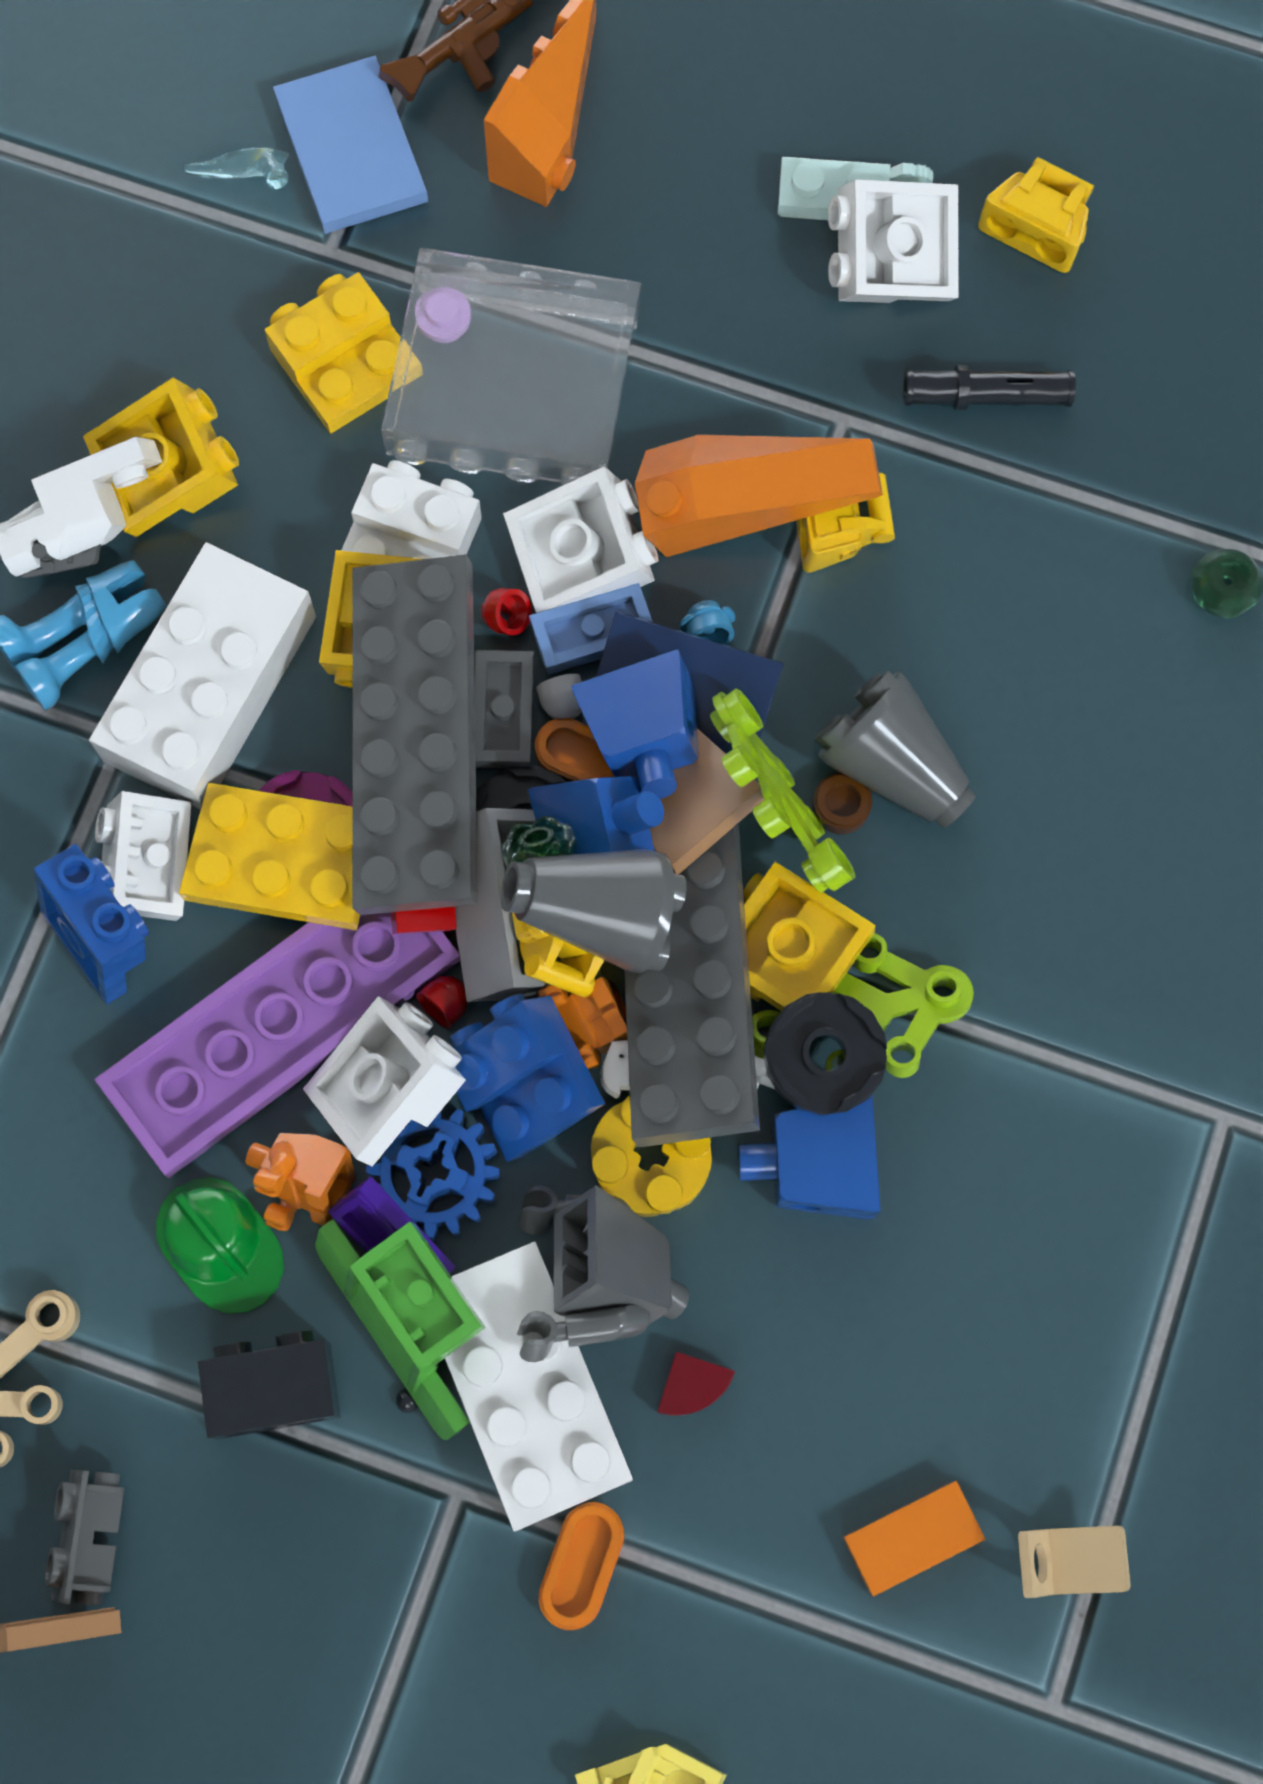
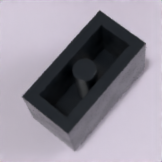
M300 1331L276 1336L277 1347L252 1351L251 1342H237L214 1347V1358L198 1361L207 1438L220 1440L341 1418L331 1344L324 1339L314 1341L313 1331Z

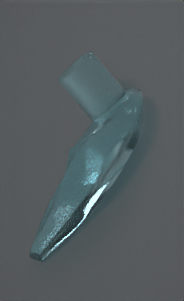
M245 148L230 151L209 161L184 164L186 174L206 178L244 179L257 176L265 177L271 188L280 189L288 182V174L283 165L290 153L271 148Z

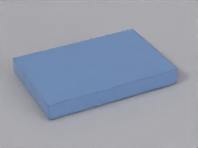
M376 55L273 86L276 102L324 234L428 202L427 190L386 82L378 77L380 66Z

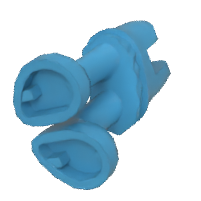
M134 560L116 565L95 576L86 577V584L75 586L77 593L52 613L29 625L18 626L10 618L0 615V650L44 711L52 708L57 703L61 687L74 673L96 655L104 663L113 649L118 654L129 640L147 628L167 608V604L156 589L143 590L128 598L143 585L146 579V574ZM87 625L88 630L52 655L38 659L40 655L81 626Z

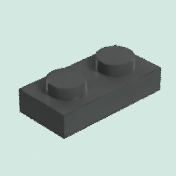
M476 650L474 678L476 768L507 769L510 767H531L534 651Z

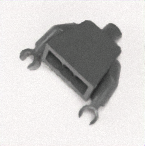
M543 1185L534 1186L527 1191L519 1219L520 1229L531 1235L544 1234L550 1229L554 1218V1312L565 1317V1321L555 1322L550 1315L541 1311L527 1314L520 1323L517 1335L523 1336L530 1332H537L543 1339H531L523 1343L519 1353L523 1360L534 1363L544 1360L550 1353L554 1342L568 1341L569 1347L635 1337L642 1334L648 1325L662 1316L667 1319H675L682 1314L689 1300V1291L685 1285L671 1278L670 1245L666 1236L634 1213L623 1199L611 1196L596 1185L583 1195L567 1194L565 1200H557L556 1194L550 1188Z

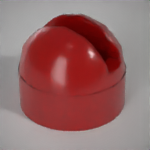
M499 588L493 590L481 605L483 622L489 629L499 634H520L527 628L529 615H532L531 602L528 596L519 589ZM500 611L510 616L507 622L500 616Z
M439 976L428 982L416 994L417 1001L423 1010L436 1023L446 1029H450L467 1010L468 1002L466 1000L464 984L453 976Z

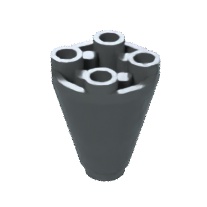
M888 670L882 675L878 672L854 696L860 705L850 715L847 713L842 717L836 715L816 735L814 740L822 747L818 752V756L830 767L927 822L935 820L942 828H946L971 805L976 794L968 787L970 783L968 777L910 681L900 671L894 675Z
M648 849L528 858L524 863L513 861L507 867L501 886V906L504 911L514 913L516 919L617 967L636 973H643L648 969L661 971L665 967L670 953L668 933L673 912L680 911L684 904L687 884L683 875L673 873L672 863L666 853Z

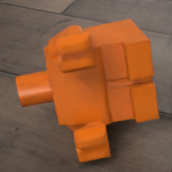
M604 977L596 979L594 989L587 997L571 994L552 985H547L538 990V997L551 995L588 1069H596L600 1066L602 1061L601 1054L608 1053L612 1041L627 1040L626 1004L614 982Z
M280 1133L271 1148L257 1142L253 1143L245 1159L247 1166L258 1169L253 1179V1185L256 1186L254 1187L255 1190L269 1197H279L281 1199L280 1204L270 1203L263 1215L267 1226L280 1231H288L293 1222L295 1212L301 1208L310 1212L312 1222L322 1226L333 1219L328 1212L329 1209L340 1197L348 1193L356 1179L350 1150L344 1145L318 1135Z

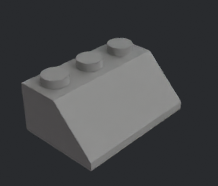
M485 808L476 812L478 904L455 906L456 935L467 1002L502 1001L516 994H523L524 998L538 996L537 992L539 989L549 984L525 974V963L520 952V941L515 934L512 912L504 911L501 906V886L509 864L513 861L524 863L528 858L543 857L534 812L527 809ZM557 956L556 961L561 962V958ZM599 969L594 977L595 980L602 977L601 969Z

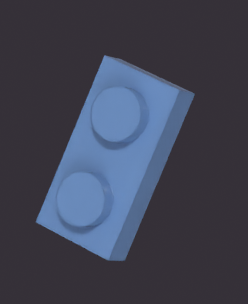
M633 584L529 615L530 626L546 674L550 675L601 659L616 611L653 622L640 584Z

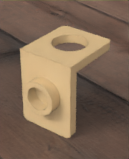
M1122 1526L1020 1531L1018 1533L1022 1585L1025 1598H1038L1058 1594L1126 1592L1131 1587L1125 1529ZM1035 1550L1038 1557V1578L1034 1566Z

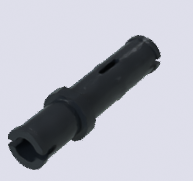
M956 365L954 370L905 369L903 378V402L905 406H911V404L953 405L954 410H967L968 405H1064L1072 407L1076 395V376L1074 370L971 371L968 365Z

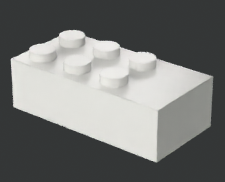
M205 542L89 739L102 761L179 800L191 802L192 806L201 810L207 784L221 785L316 619L309 592Z
M536 1242L527 1244L452 1276L486 1328L445 1359L513 1531H519L633 1481L579 1347H569L568 1341L554 1342L548 1356L544 1360L535 1363L527 1362L519 1355L523 1343L531 1339H543L537 1332H530L523 1336L517 1335L520 1323L527 1314L541 1311L550 1315L555 1322L565 1321V1317L554 1312V1286Z

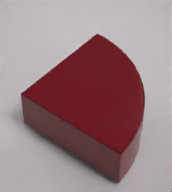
M676 1352L657 1413L668 1416H682L705 1409L719 1399L726 1391L734 1377L735 1371Z

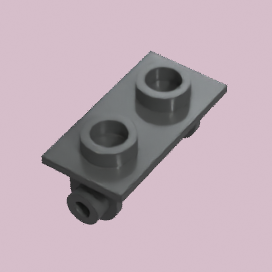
M70 1469L69 1481L59 1484L54 1508L55 1521H62L59 1548L51 1547L45 1567V1586L53 1588L52 1600L63 1604H70L72 1590H78L76 1603L102 1605L104 1592L111 1591L116 1546L93 1544L94 1531L118 1533L125 1487H119L121 1474L95 1472L94 1483L87 1484L89 1471Z

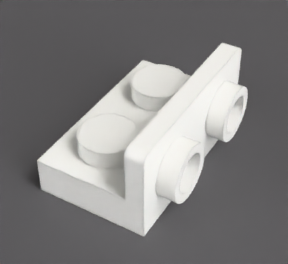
M121 791L106 808L102 807L100 809L95 827V840L97 843H103L101 862L114 881L115 888L110 891L120 905L125 907L131 904L142 917L177 921L183 916L184 900L179 895V890L187 863L191 802Z

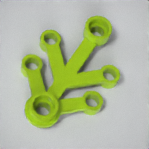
M737 688L727 695L723 692L715 695L712 701L716 710L710 713V718L721 736L731 743L733 750L721 757L722 763L730 777L740 787H744L758 777L764 801L752 810L761 828L769 837L774 839L792 827L808 853L809 858L801 863L803 871L811 884L820 893L828 888L836 891L856 877L855 872L841 848L831 838H827L819 844L816 841L825 834L824 828L814 812L791 789L795 786V782L786 766L756 735V732L763 728V723L752 703Z
M874 933L864 948H873L879 952V955L875 958H865L859 955L853 966L863 973L878 972L906 989L885 993L846 973L833 993L854 997L873 1012L884 1032L893 1018L916 1013L904 1036H897L889 1040L886 1049V1070L895 1077L906 1078L917 1072L920 1066L921 1052L937 1026L954 1022L969 1011L973 1001V986L967 975L955 967L937 965L923 970L888 952L887 943L884 938ZM936 987H947L953 990L954 993L950 996L942 997L937 995L933 989ZM764 1010L752 1016L755 1056L764 1059L763 1048L766 1037L761 1035L758 1030L762 1027L770 1026L780 1012ZM841 1049L832 1052L828 1056L825 1063V1071H831L841 1063ZM897 1051H906L912 1055L913 1059L907 1063H899L891 1055Z

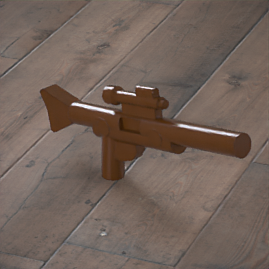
M456 0L451 5L446 4L437 11L440 23L446 26L450 25L457 19L459 13L464 19L416 55L382 64L378 77L395 87L408 102L414 100L425 76L449 58L454 63L460 61L476 91L483 92L495 83V79L486 63L495 56L499 49L500 41L497 32L532 7L533 1Z

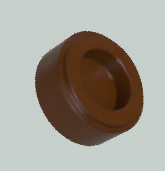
M835 773L823 779L817 786L812 801V811L823 828L834 834H849L861 828L872 808V795L869 788L843 773Z

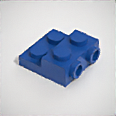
M74 844L33 868L40 911L107 1005L127 993L125 973L146 960L144 937L149 935V931L137 910L131 904L123 907L110 890L115 888V884L100 859L96 856L92 859L87 858L78 845Z
M523 994L510 996L498 1002L490 1009L494 1020L483 1027L481 1022L474 1023L460 1029L449 1037L453 1048L462 1057L455 1068L466 1079L456 1092L465 1112L481 1109L506 1162L524 1157L605 1105L551 995L526 1000Z

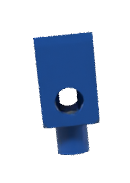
M677 649L571 685L578 705L614 777L634 776L639 781L641 792L651 791L659 799L674 793L677 789V782L673 770L692 764L699 757L695 687L679 650Z
M634 776L593 778L528 789L543 857L639 849L655 851L650 828L661 824L664 818V808L661 800L655 793L651 791L641 792L639 781Z
M873 1095L853 1109L840 1114L819 1116L798 1109L775 1114L771 1122L772 1143L738 1144L739 1180H774L776 1207L859 1219H874L881 1211Z

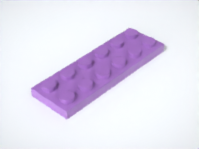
M391 912L360 915L357 931L308 922L94 1080L167 1178H171L321 1066L378 996L400 1007L416 995L428 982L441 976L460 962V954L442 931L392 935Z

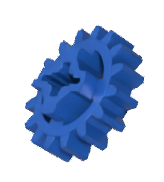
M459 1109L451 1115L449 1121L442 1119L440 1111L428 1127L411 1119L408 1123L409 1125L405 1126L382 1154L381 1163H375L373 1167L370 1165L366 1166V1174L369 1177L381 1179V1184L379 1185L417 1226L418 1224L424 1226L425 1233L431 1241H435L439 1226L447 1225L454 1237L459 1236L460 1224L458 1220L464 1216L478 1224L482 1220L475 1207L478 1201L493 1204L496 1199L495 1194L485 1187L486 1182L498 1180L501 1175L499 1168L485 1164V1161L497 1154L495 1145L492 1143L479 1146L477 1142L485 1132L484 1127L477 1123L467 1130L464 1129L465 1115ZM435 1133L430 1143L417 1148L407 1146L410 1141L419 1136ZM460 1143L466 1146L473 1157L474 1177L457 1166L455 1158L459 1152ZM443 1155L442 1166L448 1177L445 1181L435 1178L430 1187L426 1186L424 1190L426 1180L419 1171L422 1165L432 1167L436 1160L441 1159ZM393 1169L399 1170L400 1173L408 1176L411 1188L407 1194L408 1199L406 1203L401 1200L395 1190ZM451 1196L461 1199L457 1205L441 1212H431L434 1204Z

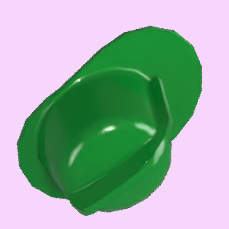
M213 1177L192 1179L176 1187L162 1203L156 1219V1240L165 1258L194 1295L209 1308L228 1314L250 1312L265 1304L275 1293L284 1271L283 1250L271 1228L265 1224L263 1218L244 1194L230 1182Z

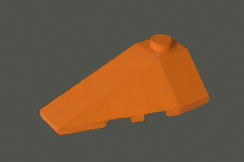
M570 0L557 16L552 32V40L543 36L538 39L533 46L532 56L534 57L529 69L517 65L484 118L489 181L544 207L548 206L557 189L564 191L567 188L575 170L576 161L572 158L596 22V0Z
M695 435L646 450L635 480L643 536L665 557L883 496L874 445L869 438Z

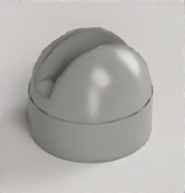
M566 674L540 683L536 687V691L543 711L553 719H574L581 713V709L573 694L571 685L582 682L581 676L579 674Z

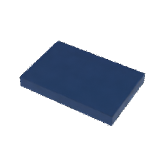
M619 611L615 612L596 677L678 649L695 687L697 729L725 754L733 750L732 744L727 742L714 726L710 713L716 710L712 701L715 695L720 692L727 695L737 688L752 703L762 720L763 728L756 732V735L761 739L783 669V662ZM584 717V718H583V721H582V724L588 725V724H587V721H586V719H585V717Z

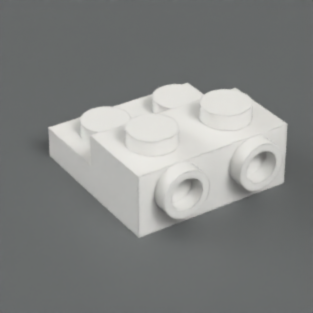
M855 179L838 188V196L832 197L828 208L829 226L831 230H838V253H834L830 258L828 277L832 287H839V301L890 303L896 300L951 301L958 298V185Z
M393 460L389 462L387 468L372 463L351 512L353 524L342 551L421 559L467 555L482 519L480 502L478 499L472 498L474 495L473 491L459 481L444 479L441 485L438 486L420 480L421 474L419 471L407 463Z
M603 466L503 513L536 613L639 583L640 587L655 581L650 565L658 562V554L655 546L643 536V531L638 532L632 515L639 512L637 494L627 479L620 481L618 477Z
M378 996L303 1088L353 1156L372 1167L411 1119L428 1127L466 1081L455 1068L462 1059L461 1055L440 1037L433 1035L430 1038L427 1033L433 1026L432 1021L423 1012L407 1002L399 1008Z

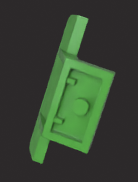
M332 1219L318 1231L315 1246L320 1260L434 1431L443 1440L450 1439L464 1429L470 1421L436 1372L438 1368L436 1364L486 1328L416 1224L408 1222L360 1258L335 1220Z

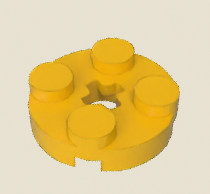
M628 1096L623 1102L613 1106L602 1117L596 1127L591 1143L593 1174L601 1189L611 1196L623 1199L638 1216L653 1217L659 1214H669L676 1209L679 1210L690 1204L703 1189L712 1163L711 1138L663 1144L661 1152L669 1158L666 1165L663 1167L659 1164H654L649 1171L641 1169L639 1167L641 1156L634 1151L637 1145L632 1140L630 1096Z

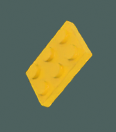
M208 783L179 895L184 901L357 931L360 914L352 909L353 806Z

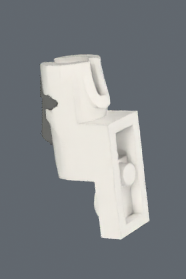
M133 437L32 479L31 481L39 501L33 503L9 520L0 523V555L9 572L16 577L21 575L22 578H35L97 564L101 545L110 542L126 527L120 504L111 483H114L115 488L118 489L134 485L148 478L146 469L162 463L155 441Z

